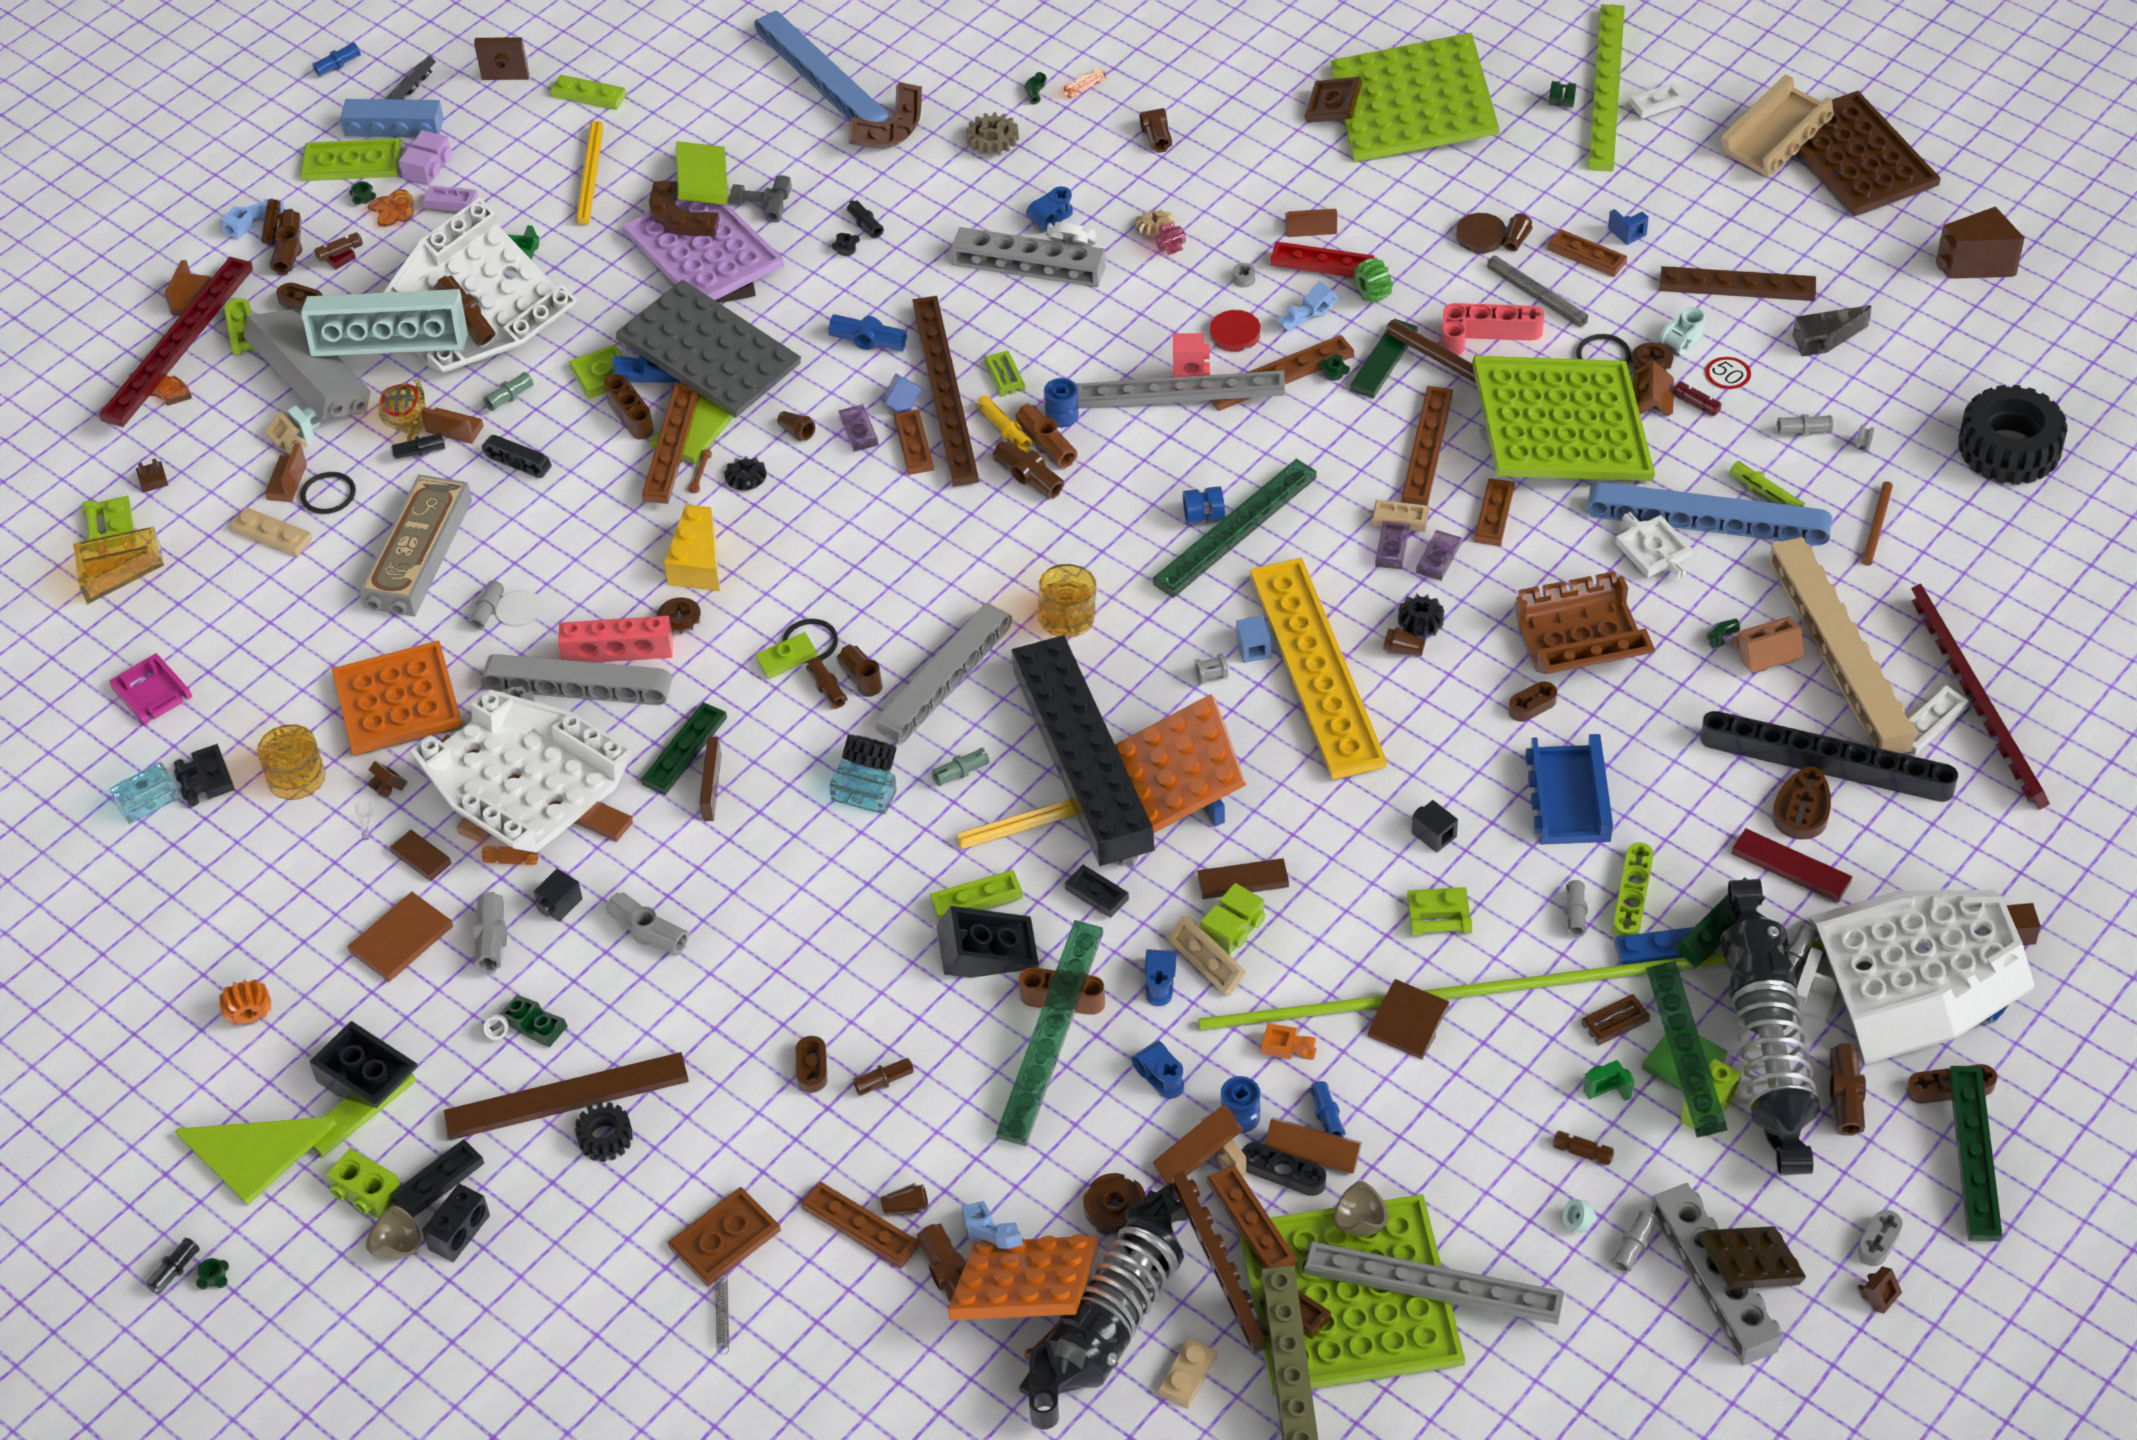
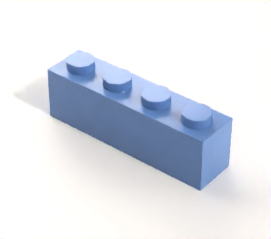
M345 99L340 120L345 136L417 137L422 130L440 134L444 117L440 100Z

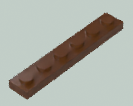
M1661 266L1660 291L1815 301L1816 276Z
M1184 1171L1172 1175V1187L1252 1353L1264 1350L1265 1337L1268 1336L1266 1327L1262 1319H1255L1251 1311L1254 1308L1252 1298L1247 1290H1241L1237 1282L1241 1279L1234 1262L1228 1263L1224 1255L1227 1252L1226 1245L1221 1235H1215L1210 1226L1214 1223L1206 1206L1201 1208L1197 1199L1200 1193L1193 1179L1188 1180Z

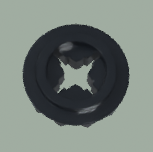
M747 456L742 460L735 458L734 463H727V470L724 471L726 483L737 490L754 489L764 482L767 475L764 462H759L757 457L749 459ZM741 470L749 471L750 476L741 472Z

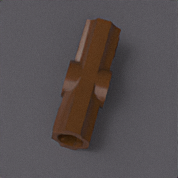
M284 209L279 214L278 229L275 233L277 243L270 261L271 270L277 272L278 275H287L288 272L292 271L296 257L303 250L301 244V215L293 209Z
M452 275L440 278L434 286V290L460 289L467 331L477 347L490 342L496 335L495 331L481 314L482 311L470 293L466 294Z
M1002 440L996 445L995 451L992 453L994 461L1009 469L1019 483L1023 485L1029 483L1048 499H1054L1060 494L1064 487V480L1046 467L1043 458L1037 452L1031 450L1027 453L1009 441L1005 442Z
M1840 1043L1838 1046L1831 1048L1829 1053L1831 1070L1830 1099L1835 1103L1837 1131L1843 1135L1854 1136L1857 1133L1864 1132L1865 1129L1863 1102L1866 1095V1079L1864 1074H1860L1857 1049L1853 1048L1851 1044Z
M931 1224L917 1233V1240L929 1262V1270L934 1283L940 1291H944L947 1299L951 1302L964 1269L965 1261L959 1252H955L942 1224Z

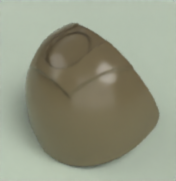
M1358 1181L1351 1185L1338 1201L1334 1213V1222L1338 1229L1348 1234L1370 1236L1380 1232L1387 1225L1388 1211L1384 1200L1377 1191L1368 1183Z
M391 1206L371 1228L366 1242V1249L370 1254L382 1260L392 1261L405 1258L415 1253L420 1246L421 1235L418 1225L407 1211L398 1206Z

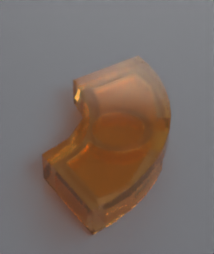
M167 375L150 395L162 399L167 406L192 399L188 387L182 380L176 376L170 377Z

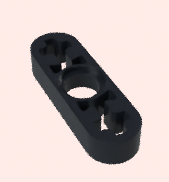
M490 435L482 444L483 452L490 459L537 478H543L552 467L551 461L543 453L497 435Z
M1257 1142L1249 1143L1241 1150L1246 1156V1172L1309 1196L1319 1195L1326 1188V1171L1318 1164ZM1255 1155L1260 1156V1159H1256L1254 1162L1250 1161V1158H1254ZM1279 1164H1288L1291 1166L1292 1171L1288 1174H1279L1275 1171V1167ZM1301 1170V1174H1298V1179H1296L1297 1171ZM1312 1176L1317 1177V1180H1314L1312 1183L1307 1182V1179H1311Z

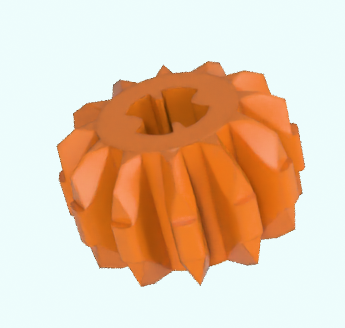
M246 979L240 983L233 982L231 987L223 988V993L219 995V1006L222 1016L226 1022H232L233 1025L243 1023L246 1026L250 1022L257 1023L259 1018L267 1017V1012L271 1010V999L265 983H258L257 979L247 982Z

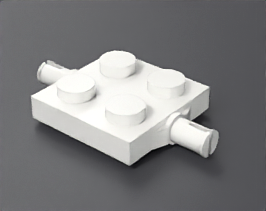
M1631 512L1623 516L1622 520L1630 529L1616 536L1615 544L1647 578L1667 569L1677 579H1681L1686 575V570L1681 567L1679 562L1692 557L1693 549L1661 515L1642 522L1638 521Z

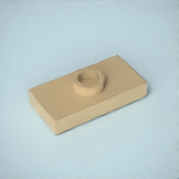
M1376 500L1372 526L1425 532L1429 506Z

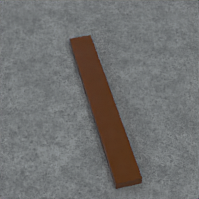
M682 1052L443 1111L449 1139L453 1140L596 1105L599 1102L604 1103L686 1083L689 1080Z

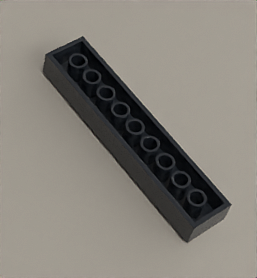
M1065 635L1011 649L1016 679L1099 867L1155 851L1153 826Z

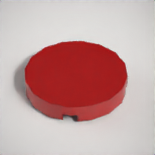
M1244 310L1224 311L1215 316L1210 323L1211 340L1215 341L1217 347L1226 351H1243L1244 347L1250 346L1251 348L1260 339L1261 325L1258 318Z

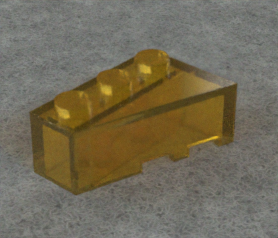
M154 526L73 544L79 586L87 605L164 566L161 544Z

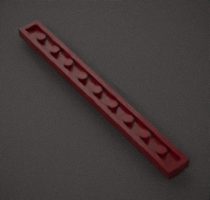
M229 257L101 410L99 416L102 422L124 427L253 271L252 262L234 257Z
M1921 583L1912 587L1911 590L1915 599L1911 600L1914 608L1918 615L1925 614L1927 619L1923 620L1930 635L1936 633L1939 639L1935 640V643L1941 654L1948 653L1951 658L1947 660V663L1954 676L1957 674L1961 675L1962 680L1958 682L1965 695L1969 696L1972 694L1975 700L1971 704L1978 717L1985 716L1987 721L1983 725L1991 738L1995 736L1998 738L1999 743L1995 745L2002 758L2006 759L2009 757L2012 764L2008 765L2015 780L2022 779L2025 785L2021 789L2028 802L2034 800L2039 810L2050 805L2039 781Z

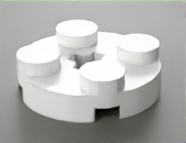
M1055 222L1054 227L1049 223L1046 232L1048 238L1053 241L1091 247L1095 245L1097 233L1094 230L1089 229V233L1082 231L1083 226L1066 222Z

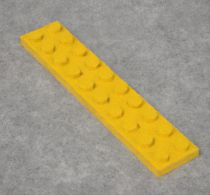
M1302 557L1250 569L1251 581L1331 779L1335 780L1386 768V757Z

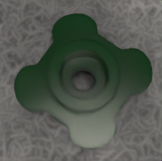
M357 182L349 190V195L353 196L352 201L356 205L365 204L376 199V193L372 192L373 187L368 182Z
M1335 354L1333 357L1327 360L1322 359L1319 362V367L1324 369L1323 374L1327 379L1332 381L1340 380L1349 373L1350 367L1344 364L1341 355Z
M209 1258L198 1265L199 1279L196 1281L197 1287L201 1290L207 1287H225L228 1283L226 1278V1271L229 1269L228 1262Z

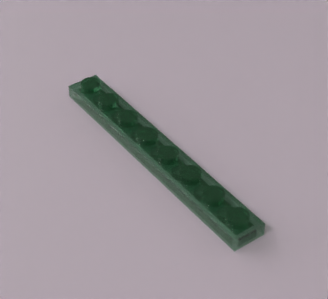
M1296 458L1153 577V585L1172 598L1177 596L1312 483L1317 477V471Z
M1074 920L996 1132L997 1139L1027 1146L1103 936V927Z
M1676 961L1647 967L1649 982L1696 1138L1728 1131Z

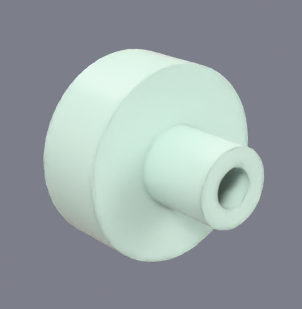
M1579 1199L1570 1200L1563 1211L1565 1227L1576 1232L1587 1231L1597 1219L1592 1205L1587 1201Z

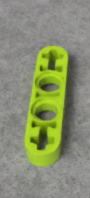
M1642 842L1631 844L1627 850L1613 924L1615 937L1640 933L1653 861L1652 848ZM1637 855H1643L1641 866L1635 865ZM1630 876H1639L1643 879V882L1632 884L1628 881V878ZM1626 899H1634L1639 903V905L1636 907H1628L1623 903V901ZM1625 917L1631 918L1629 929L1623 928Z

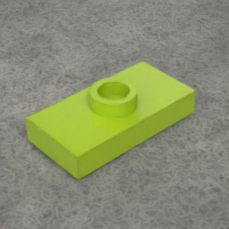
M806 632L755 654L759 665L768 679L818 656Z

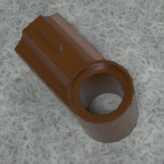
M1159 108L1140 112L1141 129L1143 134H1147L1152 150H1156L1158 153L1166 152L1172 146V138L1168 130L1165 109Z
M849 644L843 647L837 655V661L857 683L859 692L864 696H874L880 693L883 689L878 662L869 659L858 646Z

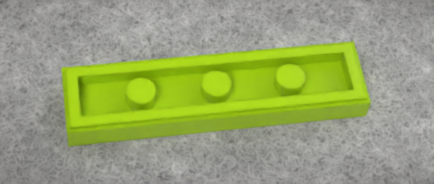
M411 1073L377 1108L348 1099L343 1100L324 1116H332L337 1125L320 1139L312 1149L323 1158L415 1083V1076Z

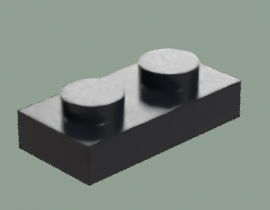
M1084 864L1065 882V890L1110 918L1129 900V892Z

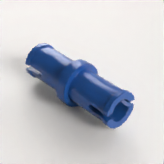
M352 42L338 51H331L329 56L312 63L316 74L321 77L335 68L340 69L344 67V63L361 56V52L356 43Z
M1324 1081L1315 1082L1311 1085L1312 1088H1309V1092L1316 1106V1118L1321 1121L1325 1132L1343 1137L1346 1133L1339 1118V1106L1333 1101L1328 1084Z

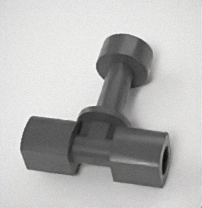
M784 175L776 176L772 189L766 188L765 192L745 190L744 185L733 184L730 193L731 203L742 205L744 200L764 202L765 219L769 222H780L784 211L783 200L788 199L792 188L791 178Z

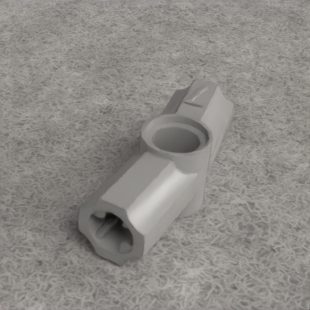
M485 892L478 898L477 923L473 925L474 963L476 970H480L484 974H493L501 967L502 948L507 945L504 900L502 895L494 892Z
M617 892L610 898L606 906L607 914L631 931L638 943L643 945L653 944L674 955L680 954L684 950L689 938L688 931L657 917L654 909L641 906L624 892Z

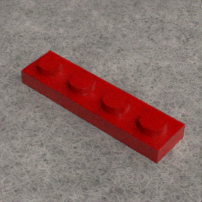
M1276 241L1270 258V266L1354 278L1355 267L1364 260L1375 258V255Z

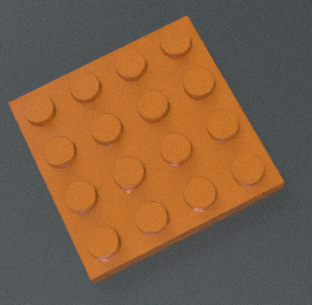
M439 640L331 668L353 756L463 727Z
M1212 694L1115 744L1153 826V833L1246 786L1220 709Z
M1076 1234L1071 1237L1058 1238L1054 1236H1044L1039 1239L1022 1238L1023 1245L1009 1249L997 1248V1245L985 1240L974 1242L948 1307L949 1319L970 1320L1075 1315L1099 1247L1097 1235L1086 1236L1084 1234Z

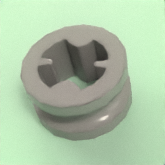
M1239 263L1234 266L1233 283L1236 286L1249 287L1254 284L1255 268L1253 265Z
M1864 425L1860 426L1856 448L1863 446L1869 451L1874 427L1866 429Z

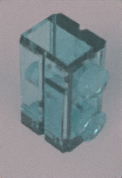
M845 761L840 762L829 786L832 801L881 814H886L897 790L895 774H892L890 771L876 770L864 765L855 764V762L849 763Z
M162 762L149 766L144 771L122 780L119 784L110 788L116 806L128 824L180 798L174 780Z

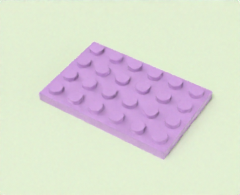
M676 199V206L684 211L718 212L720 221L716 236H684L670 233L664 230L663 225L658 222L655 223L651 212L645 213L622 225L623 232L675 285L683 279L714 300L784 266L783 258L728 204L721 205Z

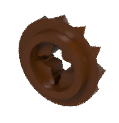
M1654 342L1643 343L1632 352L1631 362L1634 363L1636 370L1651 362L1649 359L1650 355L1663 369H1671L1673 353L1665 345Z
M678 597L670 599L663 603L657 612V616H669L672 633L679 631L682 634L684 629L693 630L694 624L700 623V607L689 598ZM677 611H680V614H682L681 620H677L676 618L678 614Z

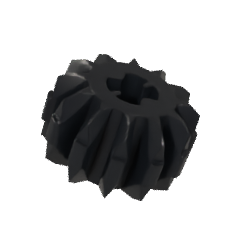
M1416 593L1414 598L1406 596L1404 603H1400L1398 608L1399 627H1402V630L1408 633H1412V635L1422 636L1425 640L1428 634L1436 636V633L1439 629H1442L1444 624L1443 606L1439 605L1438 598L1430 599L1429 594L1420 597Z

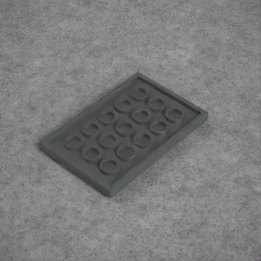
M683 279L616 331V339L734 418L750 407L801 362V356Z

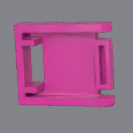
M157 653L109 680L112 690L143 725L149 723V715L156 719L183 703L181 696H184L187 700L192 697L189 688ZM152 672L153 676L132 688L130 687V683Z

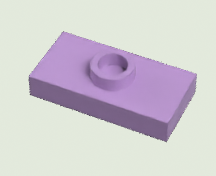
M430 185L424 197L423 206L428 209L461 211L477 199V190Z

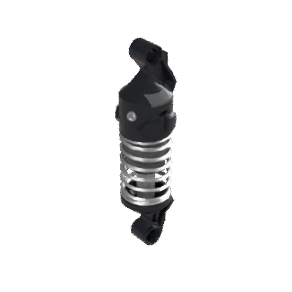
M1172 1183L1157 1192L1150 1190L1142 1202L1126 1209L1124 1224L1118 1233L1119 1240L1111 1242V1251L1103 1255L1104 1263L1096 1265V1275L1088 1277V1286L1084 1289L1077 1313L1075 1315H1062L1046 1341L1033 1348L1029 1361V1372L1020 1384L1019 1392L1029 1396L1030 1420L1036 1428L1046 1430L1058 1423L1059 1394L1081 1388H1097L1104 1384L1113 1368L1118 1365V1361L1131 1342L1132 1337H1134L1137 1330L1136 1327L1142 1325L1144 1315L1150 1313L1152 1303L1156 1302L1159 1298V1292L1166 1288L1167 1280L1173 1277L1174 1272L1182 1264L1184 1254L1172 1228V1223L1186 1221L1188 1218L1181 1203L1177 1201L1179 1199L1172 1187ZM1117 1245H1121L1126 1254L1117 1252ZM1114 1256L1122 1267L1110 1264L1108 1262L1109 1257ZM1150 1271L1161 1274V1277L1152 1276ZM1144 1279L1149 1280L1153 1288H1146L1143 1282ZM1156 1281H1161L1160 1286L1157 1285ZM1043 1406L1050 1407L1048 1410H1038V1408Z

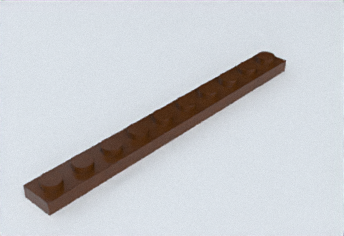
M936 295L912 299L952 485L954 487L979 483L938 297Z

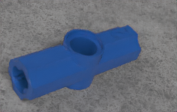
M833 314L828 327L830 336L852 340L856 346L864 350H870L874 346L903 352L908 338L907 330L882 325L880 320L873 316H865L862 320Z

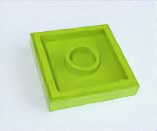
M616 344L568 361L572 373L588 399L606 393L604 380L608 376L613 375L614 355L623 356Z

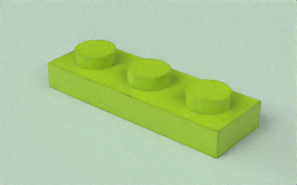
M560 75L550 89L552 97L614 110L618 109L626 96L624 87Z
M1013 869L930 893V898L938 921H940L950 906L984 910L1023 899V893Z

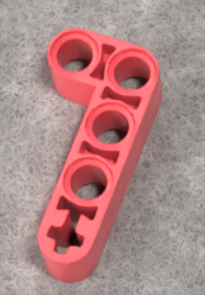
M1448 304L1443 310L1442 347L1460 355L1465 349V338L1537 340L1543 334L1544 311L1537 306Z

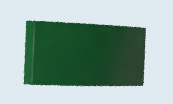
M516 995L499 1014L507 1019L510 1027L549 1048L568 1027L564 1018L543 1011L538 1002L520 995Z

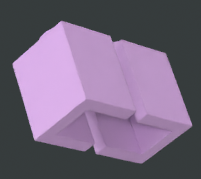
M422 130L413 141L412 147H409L399 160L403 179L430 185L433 179L438 176L440 168L442 169L451 158L452 149L450 148L448 137Z

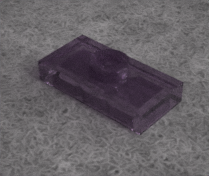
M863 404L838 410L839 418L853 452L879 445L877 435Z
M1383 520L1375 560L1376 567L1402 570L1410 531L1409 523Z
M1436 530L1416 566V573L1442 581L1461 545L1462 537Z

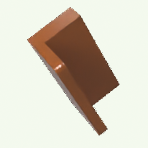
M1337 209L1289 211L1285 213L1287 237L1337 234Z
M187 260L180 261L165 291L171 315L180 316L211 279L207 275L191 274Z
M1654 360L1633 372V390L1639 413L1642 414L1656 406L1667 416L1673 414V376Z
M423 407L421 410L425 430L428 433H442L443 437L472 444L484 427L482 419L437 407L435 410Z
M295 443L290 456H279L265 491L267 500L293 501L307 466L301 444Z

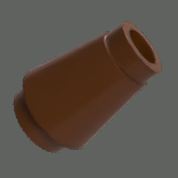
M1517 213L1509 219L1504 247L1507 250L1517 251L1532 231V220L1529 216Z
M782 411L777 418L778 425L799 441L809 440L815 432V423L809 416Z
M1397 627L1395 629L1388 628L1383 650L1389 651V654L1422 656L1426 640L1420 639Z
M913 1183L885 1196H881V1205L885 1215L922 1213V1210L929 1207L924 1184L916 1185V1183Z

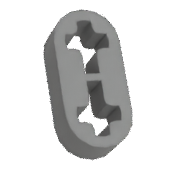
M1882 1210L1871 1221L1861 1238L1858 1249V1256L1865 1264L1870 1266L1881 1265L1890 1254L1900 1236L1903 1225L1901 1217L1896 1212ZM1886 1223L1892 1224V1227H1889L1885 1234L1881 1232L1882 1225L1884 1226ZM1875 1242L1879 1243V1249L1874 1253L1868 1251Z

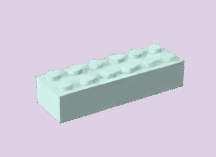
M460 289L307 296L301 311L311 357L462 350L468 336Z

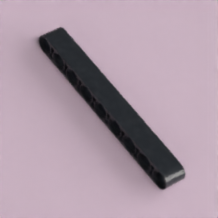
M1720 711L1706 713L1702 721L1700 740L1704 746L1711 749L1797 769L1812 766L1820 769L1827 776L1938 802L1949 801L1955 793L1958 772L1949 764Z

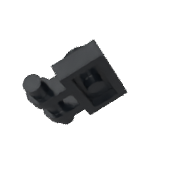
M218 743L192 752L193 761L185 764L182 759H178L173 763L175 779L181 784L180 792L182 798L187 800L189 806L198 805L199 793L205 792L207 798L211 799L235 790ZM199 774L200 779L191 780L193 775Z

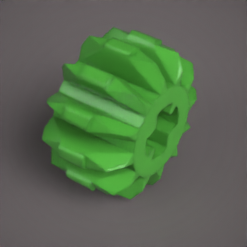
M1377 258L1364 260L1355 267L1354 278L1356 280L1355 285L1359 289L1358 293L1362 294L1363 299L1368 300L1370 303L1381 301L1392 294V275L1389 274V268L1385 267L1384 262Z

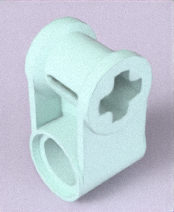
M1697 307L1686 308L1678 317L1663 328L1659 336V342L1663 345L1668 344L1675 348L1678 354L1684 355L1703 336L1704 312Z

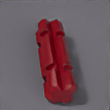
M1682 381L1675 385L1673 391L1675 396L1680 399L1685 398L1686 402L1701 410L1706 409L1705 412L1712 416H1716L1720 412L1722 406L1720 401L1714 398L1710 400V396L1694 387L1690 389V386Z

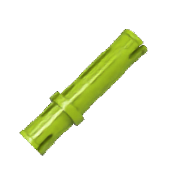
M1740 460L1736 461L1729 471V475L1746 484L1748 490L1752 492L1757 491L1773 503L1801 507L1805 505L1804 501L1799 500L1783 488L1766 479L1764 473L1752 470Z

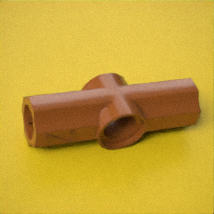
M1027 403L1021 406L1020 410L1015 414V419L1033 438L1036 449L1039 452L1046 453L1058 467L1066 468L1072 465L1073 461L1077 458V450L1058 431L1056 421L1046 418L1035 405Z

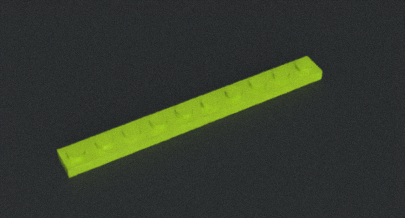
M1601 4L1588 170L1613 171L1625 10L1623 5Z

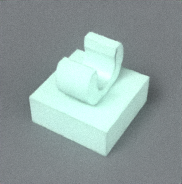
M296 405L288 409L287 412L290 419L300 429L298 435L305 439L306 442L315 437L313 429L321 424L315 417L317 415L311 407L306 408L302 412Z

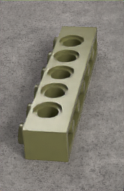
M1295 1267L1262 1269L1261 1288L1282 1440H1318Z

